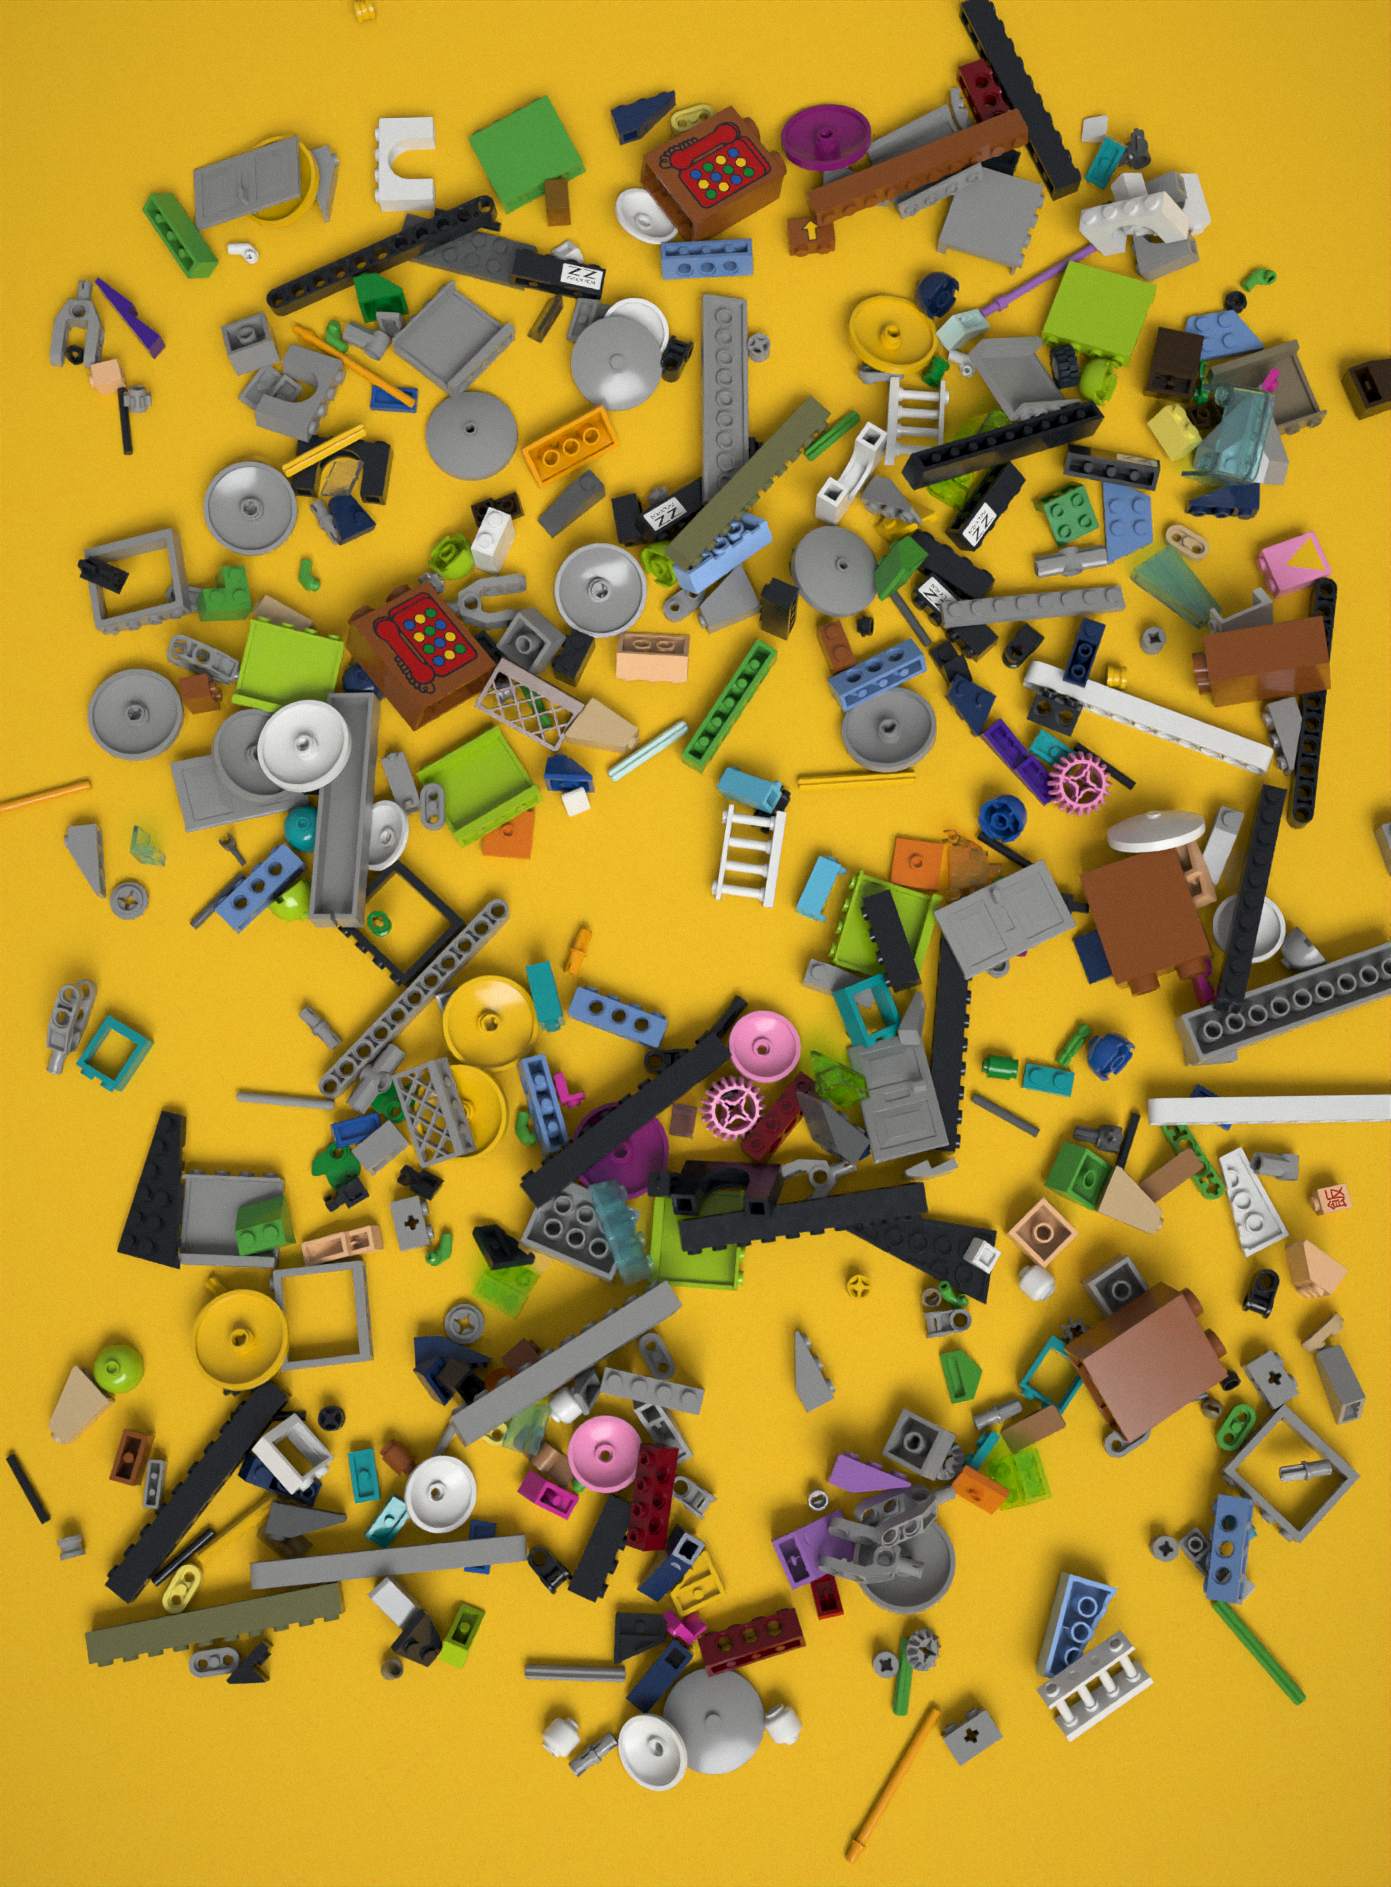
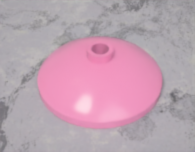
M755 1011L745 1015L735 1024L729 1036L728 1050L732 1054L730 1058L733 1065L743 1076L756 1082L771 1083L783 1079L795 1068L800 1057L801 1044L796 1029L785 1017L771 1011ZM763 1047L765 1054H760L757 1048Z
M598 1416L587 1420L574 1432L569 1443L568 1462L572 1474L580 1484L595 1492L612 1493L625 1488L636 1476L640 1444H642L636 1430L620 1418ZM608 1451L610 1458L603 1460L600 1457L601 1452Z

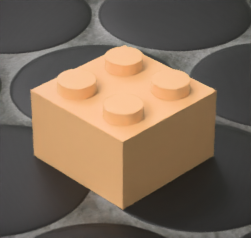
M1042 1198L1005 1235L1035 1265L1037 1264L1044 1269L1079 1233Z

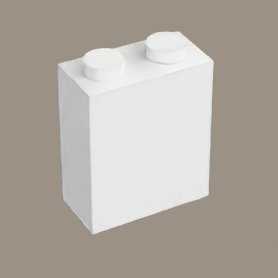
M491 507L488 508L471 546L476 569L498 577L516 537L511 515Z

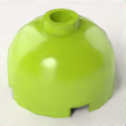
M1100 358L1094 359L1086 364L1083 370L1079 371V391L1083 399L1086 401L1093 400L1098 406H1106L1104 401H1110L1117 384L1118 376L1114 375V368L1118 369L1116 361Z
M455 533L457 536L452 538L449 535L444 537L430 552L432 556L431 562L428 560L430 568L444 579L457 580L467 576L475 563L471 552L472 545L461 533Z
M669 540L651 543L640 555L645 572L647 574H654L658 579L653 581L665 588H670L678 582L673 570V566L676 563L664 554L671 543Z
M305 876L296 881V885L290 886L267 906L279 919L292 922L297 919L304 921L309 917L311 883Z
M114 1344L108 1346L97 1355L93 1362L92 1373L95 1382L101 1389L109 1393L123 1394L130 1392L140 1384L144 1376V1360L137 1349L129 1345Z

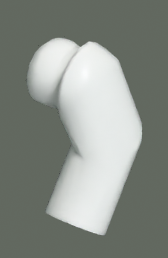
M228 243L229 255H241L250 264L258 261V252L250 243Z
M951 350L947 360L957 363L964 377H972L975 373V365L969 356Z

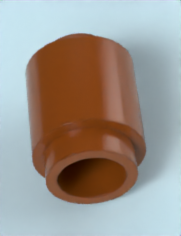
M394 1438L380 1451V1454L383 1456L382 1460L399 1476L402 1473L407 1476L417 1465L414 1462L417 1457L401 1441L397 1442Z

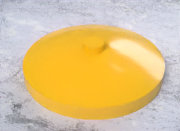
M277 136L266 139L260 142L258 145H256L252 150L278 142L289 137ZM299 142L302 196L260 210L256 215L253 213L247 215L261 226L281 228L291 225L309 210L315 200L319 188V167L312 152L301 142Z
M875 296L864 300L853 310L847 326L848 340L857 356L869 366L890 374H909L921 370L931 361L938 344L937 330L933 321L923 314L916 304L895 296Z
M496 975L475 977L461 984L448 998L441 1019L443 1039L455 1059L461 1064L474 1065L487 1072H500L517 1065L521 1059H524L534 1046L539 1026L534 1002L526 990L516 982Z
M455 1064L450 1065L477 1150L448 1160L453 1162H470L488 1155L501 1143L509 1124V1104L502 1086L489 1072L474 1065ZM429 1076L425 1080V1082H427L428 1084L430 1082L431 1076ZM421 1086L417 1096L423 1099L427 1089ZM431 1092L428 1102L437 1107L439 1101L437 1095ZM415 1101L414 1113L416 1114L421 1105L417 1101ZM425 1107L422 1117L431 1122L434 1112ZM439 1115L435 1125L444 1130L446 1127L445 1119ZM419 1122L418 1132L421 1136L425 1137L428 1127ZM433 1130L429 1140L438 1145L442 1135ZM446 1139L443 1149L449 1153L455 1152L452 1141ZM427 1145V1147H428L433 1153L436 1152V1150L432 1149L431 1147H429V1146Z
M239 1289L221 1294L203 1308L192 1328L190 1351L197 1370L206 1380L226 1390L242 1391L260 1386L276 1374L287 1357L291 1339L288 1319L274 1300L258 1291Z

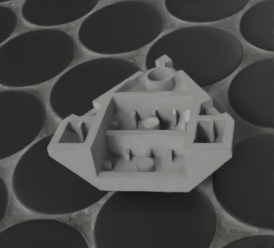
M1260 383L1209 435L1202 439L1203 441L1196 448L1192 468L1262 484L1284 485L1289 460Z

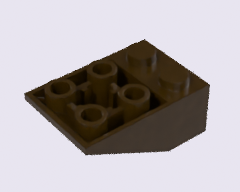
M1159 327L1143 396L1189 405L1196 383L1204 336Z
M1391 358L1368 361L1347 369L1341 379V383L1358 420L1391 409Z

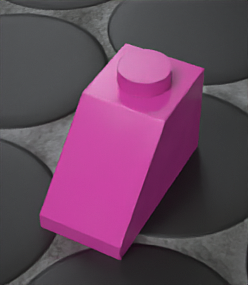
M529 1470L517 1491L532 1503L568 1520L579 1500V1497L532 1470Z

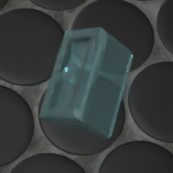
M134 825L129 853L141 864L165 866L166 857L155 846L149 845L150 836L140 826Z
M534 1403L512 1417L502 1446L527 1456H537L551 1413V1407L545 1404Z

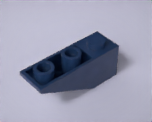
M675 91L661 92L657 96L648 99L643 98L635 103L626 106L620 105L610 110L611 122L619 144L623 145L639 140L676 106Z
M1236 481L1189 501L1185 513L1195 517L1215 515L1216 518H1226L1228 516L1238 517L1242 520L1254 518L1259 510L1260 483Z
M1083 618L1077 630L1062 681L1085 688L1106 627L1105 624Z
M439 1335L414 1337L416 1367L436 1356H439L445 1365L452 1358L460 1363L465 1361L468 1364H472L473 1369L487 1368V1363L493 1362V1358Z
M251 1452L247 1453L238 1473V1476L245 1482L310 1507L313 1506L323 1484L314 1480L305 1491L299 1489L291 1495L259 1457Z
M677 1523L666 1540L665 1550H660L638 1585L637 1590L658 1602L692 1567L704 1548L705 1543L696 1534Z
M673 1638L626 1699L642 1713H648L694 1657V1652L680 1640Z

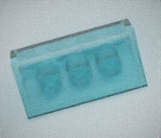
M613 1180L588 1186L590 1198L624 1287L652 1277L651 1270L655 1269V1265L651 1255H645L642 1246H645L646 1242L642 1231L637 1232L634 1226L637 1218L633 1208L628 1209L625 1200L629 1198L624 1185L619 1186L618 1181Z

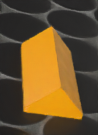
M600 404L522 447L521 453L524 464L538 487L542 489L620 446L603 405Z

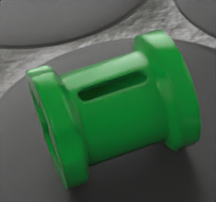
M932 357L931 365L927 373L923 374L922 380L928 386L939 388L941 379L945 371L949 370L950 365L940 357Z
M373 911L369 914L367 926L374 935L383 937L390 933L392 924L384 912ZM379 920L384 925L382 927L376 926L375 922Z

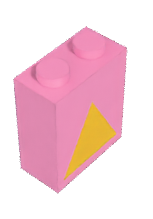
M1314 531L1262 549L1256 560L1258 570L1263 572L1265 576L1266 588L1269 593L1273 594L1274 599L1316 585L1321 579L1328 578L1332 573Z

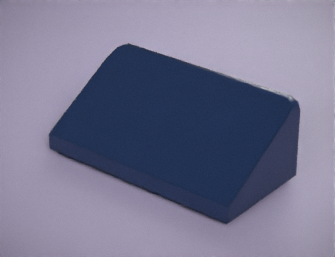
M1098 930L1073 939L1089 985L1113 976Z
M436 1356L415 1367L413 1372L432 1399L445 1406L452 1397L435 1378L445 1366L442 1359Z

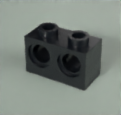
M1039 687L1026 719L1071 737L1081 714L1083 704H1080V701L1074 697L1067 696L1065 698L1058 695V692L1054 689ZM1042 701L1048 702L1051 708L1047 710L1042 709L1039 703ZM1068 710L1073 714V717L1064 718L1061 712Z

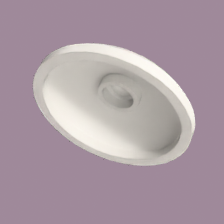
M639 188L628 189L619 195L615 203V213L619 223L627 233L637 240L648 244L667 243L674 239L678 230L647 190Z
M628 298L617 302L607 311L604 318L613 316L626 317L645 326L655 337L661 354H663L669 339V328L665 316L656 305L641 298Z
M383 800L373 804L368 869L380 871L388 868L401 856L406 847L409 836V822L404 809L395 802Z
M1237 894L1228 897L1219 905L1212 920L1213 937L1223 953H1225ZM1267 897L1264 899L1252 963L1262 962L1273 956L1279 950L1285 938L1286 926L1284 917L1277 905Z
M439 1455L422 1461L412 1471L406 1483L404 1501L408 1515L418 1527L428 1532L446 1533L458 1528L467 1520L474 1508L477 1494L475 1479L470 1469L457 1458ZM436 1488V1495L432 1497L431 1491Z
M650 1713L638 1714L624 1724L619 1735L618 1749L622 1764L628 1774L638 1784L653 1791H665L678 1784L686 1772L687 1751L683 1739L675 1727L666 1719Z

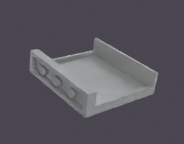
M947 104L872 142L867 151L868 160L871 165L874 166L958 132ZM979 162L962 169L958 173L942 177L936 182L920 186L916 190L900 194L891 199L901 219L913 216L918 211L928 206H933L939 200L949 195H954L959 190L973 185L984 178L981 163Z
M982 167L984 178L954 194L938 240L936 252L945 254L947 248L1011 267V275H1014L1016 268H1021L1025 257L1024 254H1021L1023 247L1028 249L1032 236L1028 232L1030 228H1035L1039 216L1035 214L1036 209L1042 208L1045 195H1042L1044 185Z
M451 280L447 285H443L439 289L438 294L432 300H428L424 304L423 309L417 315H413L409 319L408 324L402 330H398L392 338L393 352L456 400L515 340V327L509 322L505 326L501 325L455 289V281Z
M1040 336L981 339L968 354L1010 421H1023L1077 405L1081 402L1080 399L1065 400L1035 354L1044 344Z
M190 1170V1174L182 1175L186 1182L180 1253H178V1260L181 1261L180 1265L278 1269L280 1248L253 1256H240L235 1226L238 1208L284 1196L285 1180L278 1178V1174L264 1173L263 1177H254V1173L239 1172V1176H229L230 1172L215 1171V1175H205V1171Z

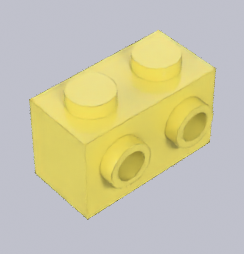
M1178 403L1165 406L1147 423L1171 461L1186 457L1203 441L1197 428L1192 425L1186 416L1185 410Z

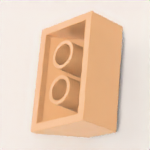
M620 633L617 648L616 678L625 681L639 679L648 682H687L690 636Z
M1308 1240L1289 1244L1285 1248L1291 1282L1297 1287L1296 1291L1307 1299L1310 1297L1318 1298L1332 1295L1348 1272L1345 1267Z

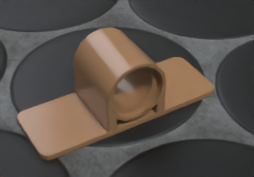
M1187 1148L1144 1179L1139 1186L1155 1203L1201 1170L1203 1163L1190 1148Z
M1050 1405L1029 1414L1019 1422L1002 1430L1001 1435L1010 1451L1016 1453L1063 1429L1066 1423L1057 1407Z
M529 1426L524 1427L513 1441V1447L527 1457L529 1462L541 1472L548 1474L562 1487H567L574 1479L568 1458Z

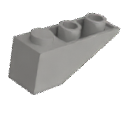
M874 476L860 496V499L866 505L865 509L873 515L881 514L889 519H901L908 524L912 522L921 525L922 520L891 479Z
M1295 696L1269 703L1262 710L1263 713H1261L1264 726L1268 727L1270 733V745L1272 748H1275L1277 753V766L1280 770H1283L1284 776H1288L1294 769L1302 722Z
M799 1331L794 1333L795 1391L808 1413L834 1399L832 1393L836 1392L829 1378L826 1380L823 1378L820 1371L824 1368L817 1356L812 1357L808 1350L812 1345L806 1334L800 1335Z

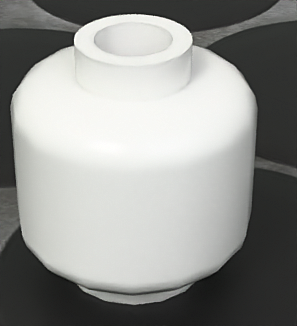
M1037 1264L1032 1267L1027 1265L1019 1273L1021 1278L1019 1288L1033 1301L1047 1300L1056 1289V1286H1054V1276Z
M563 1386L549 1399L548 1403L551 1410L548 1413L557 1423L563 1421L570 1424L582 1413L573 1396L574 1386L571 1388Z
M778 1704L765 1714L764 1727L776 1744L786 1743V1745H791L799 1739L798 1733L802 1728V1722L791 1706Z
M569 1717L566 1720L555 1718L542 1733L543 1747L555 1758H558V1756L567 1757L580 1741V1736L577 1732L579 1726Z

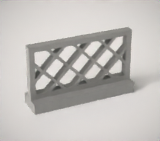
M447 1057L434 1059L392 1075L421 1168L477 1150ZM427 1068L431 1076L429 1084L420 1079L423 1070ZM406 1076L413 1080L410 1090L404 1088L401 1080L402 1077ZM418 1084L427 1089L423 1099L414 1094ZM431 1092L437 1095L439 1101L437 1107L428 1102ZM412 1099L421 1104L417 1114L411 1111L410 1103ZM425 1107L434 1112L431 1122L422 1117ZM439 1115L445 1119L446 1127L444 1130L435 1125ZM419 1122L428 1127L425 1137L421 1136L418 1132ZM433 1130L442 1135L438 1145L429 1140ZM446 1139L452 1141L455 1152L449 1153L443 1149ZM427 1145L436 1150L433 1159L430 1161L427 1160L425 1154Z

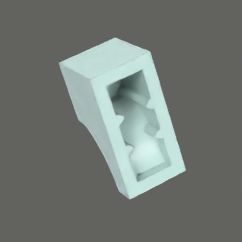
M975 309L952 315L936 334L941 344L948 351L962 348L968 341L985 333L991 326L980 311Z

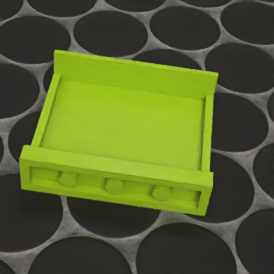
M1069 260L1042 330V341L1052 348L1071 344L1075 354H1083L1093 360L1100 358L1116 361L1118 367L1124 366L1129 368L1131 356L1149 308L1155 300L1157 285Z
M257 616V620L250 619L251 626L236 691L233 693L231 703L271 713H276L286 705L302 700H317L327 703V694L334 693L346 644L340 642L341 637L328 633L326 638L317 636L318 631L304 628L303 632L294 630L295 625L281 622L280 626L271 624V619Z
M498 725L484 730L480 736L473 740L465 741L460 748L443 754L438 761L426 764L416 773L423 787L430 783H436L444 790L446 794L445 823L461 849L543 801L539 789L533 784L502 735ZM433 795L431 800H436L438 795Z
M860 870L856 875H852L849 881L848 888L851 889L849 898L846 897L842 905L841 911H844V916L842 920L838 921L835 928V934H838L836 943L832 942L828 952V956L831 957L829 964L868 977L887 973L885 965H879L875 953L879 950L877 942L872 943L868 929L872 928L870 920H864L860 907L865 906L862 898L890 889L920 976L936 921L933 912L939 910L942 896L936 894L928 896L864 875V870Z
M726 1190L713 1192L705 1199L698 1216L674 1215L671 1198L655 1197L648 1284L658 1280L660 1284L667 1281L670 1286L737 1291L738 1286H743L744 1271H739V1261H744L745 1247H737L735 1243L728 1244L725 1250L712 1251V1247L702 1249L700 1254L688 1255L687 1251L683 1252L681 1250L677 1220L744 1210V1190H741V1192Z

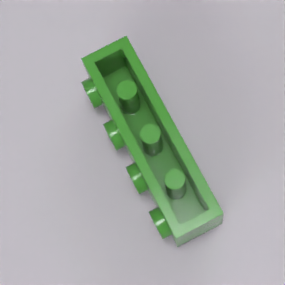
M151 193L142 211L187 278H209L219 261L173 193Z

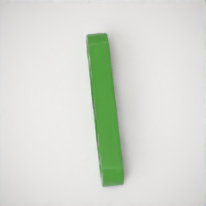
M1160 1125L1162 1133L1176 1155L1181 1153L1179 1149L1180 1141L1188 1140L1192 1145L1191 1150L1204 1164L1205 1171L1203 1174L1195 1173L1190 1177L1203 1198L1215 1200L1222 1196L1224 1192L1223 1183L1187 1125H1177L1175 1127L1178 1134L1182 1131L1185 1133V1135L1180 1136L1175 1141L1172 1138L1177 1135L1173 1129L1168 1130L1167 1125ZM1210 1173L1211 1178L1207 1180L1211 1185L1216 1184V1195L1213 1193L1208 1194L1206 1191L1209 1187L1207 1182L1203 1181L1200 1183L1199 1179L1206 1177Z

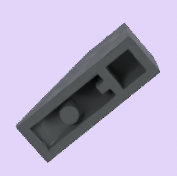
M590 469L568 486L538 519V523L554 538L606 496L604 484Z
M272 1500L265 1533L270 1534L269 1538L284 1541L285 1537L291 1538L346 1522L347 1514Z

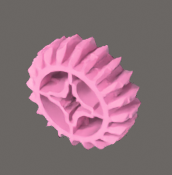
M1080 751L1077 752L1076 756L1074 753H1068V759L1061 757V765L1054 763L1053 767L1057 772H1049V776L1053 777L1054 780L1048 781L1047 785L1053 786V790L1048 791V794L1056 795L1052 802L1054 804L1061 802L1058 807L1059 810L1066 809L1069 815H1072L1074 811L1076 816H1081L1083 812L1085 815H1090L1091 809L1094 811L1099 810L1098 803H1106L1102 796L1110 795V792L1105 790V788L1112 786V783L1106 782L1105 778H1109L1111 774L1103 773L1107 766L1106 764L1099 765L1101 760L1099 757L1092 760V753H1087L1084 757V753ZM1081 764L1080 770H1077L1074 776L1065 775L1072 766ZM1089 769L1092 771L1095 777L1096 784L1090 781ZM1072 780H1080V783L1087 787L1079 788V785ZM1063 783L1069 787L1070 791L1068 796L1070 797V799L1064 792ZM1086 791L1093 792L1090 799L1078 804L1079 798H1082Z
M729 1075L728 1083L725 1078L721 1077L719 1078L720 1085L715 1082L711 1083V1086L714 1088L713 1091L705 1090V1093L709 1095L708 1099L701 1098V1102L706 1104V1107L700 1108V1112L706 1114L701 1120L704 1123L709 1122L706 1125V1129L708 1131L713 1130L715 1137L721 1135V1139L726 1141L730 1136V1139L735 1142L739 1135L744 1140L746 1139L745 1132L747 1131L750 1134L753 1131L752 1126H757L759 1123L757 1119H762L765 1116L759 1112V1110L766 1108V1105L759 1103L764 1099V1096L757 1094L760 1089L757 1086L752 1087L753 1082L751 1080H747L744 1083V1077L739 1076L736 1080L733 1075ZM739 1090L738 1093H734L730 1098L721 1097L727 1091ZM746 1095L748 1096L750 1101L749 1114H747L744 1110ZM725 1102L729 1105L737 1107V1110L740 1111L741 1114L729 1110V1107L725 1105ZM716 1103H719L722 1108L719 1122L715 1115ZM737 1118L744 1120L737 1126L726 1127L728 1123L731 1124Z

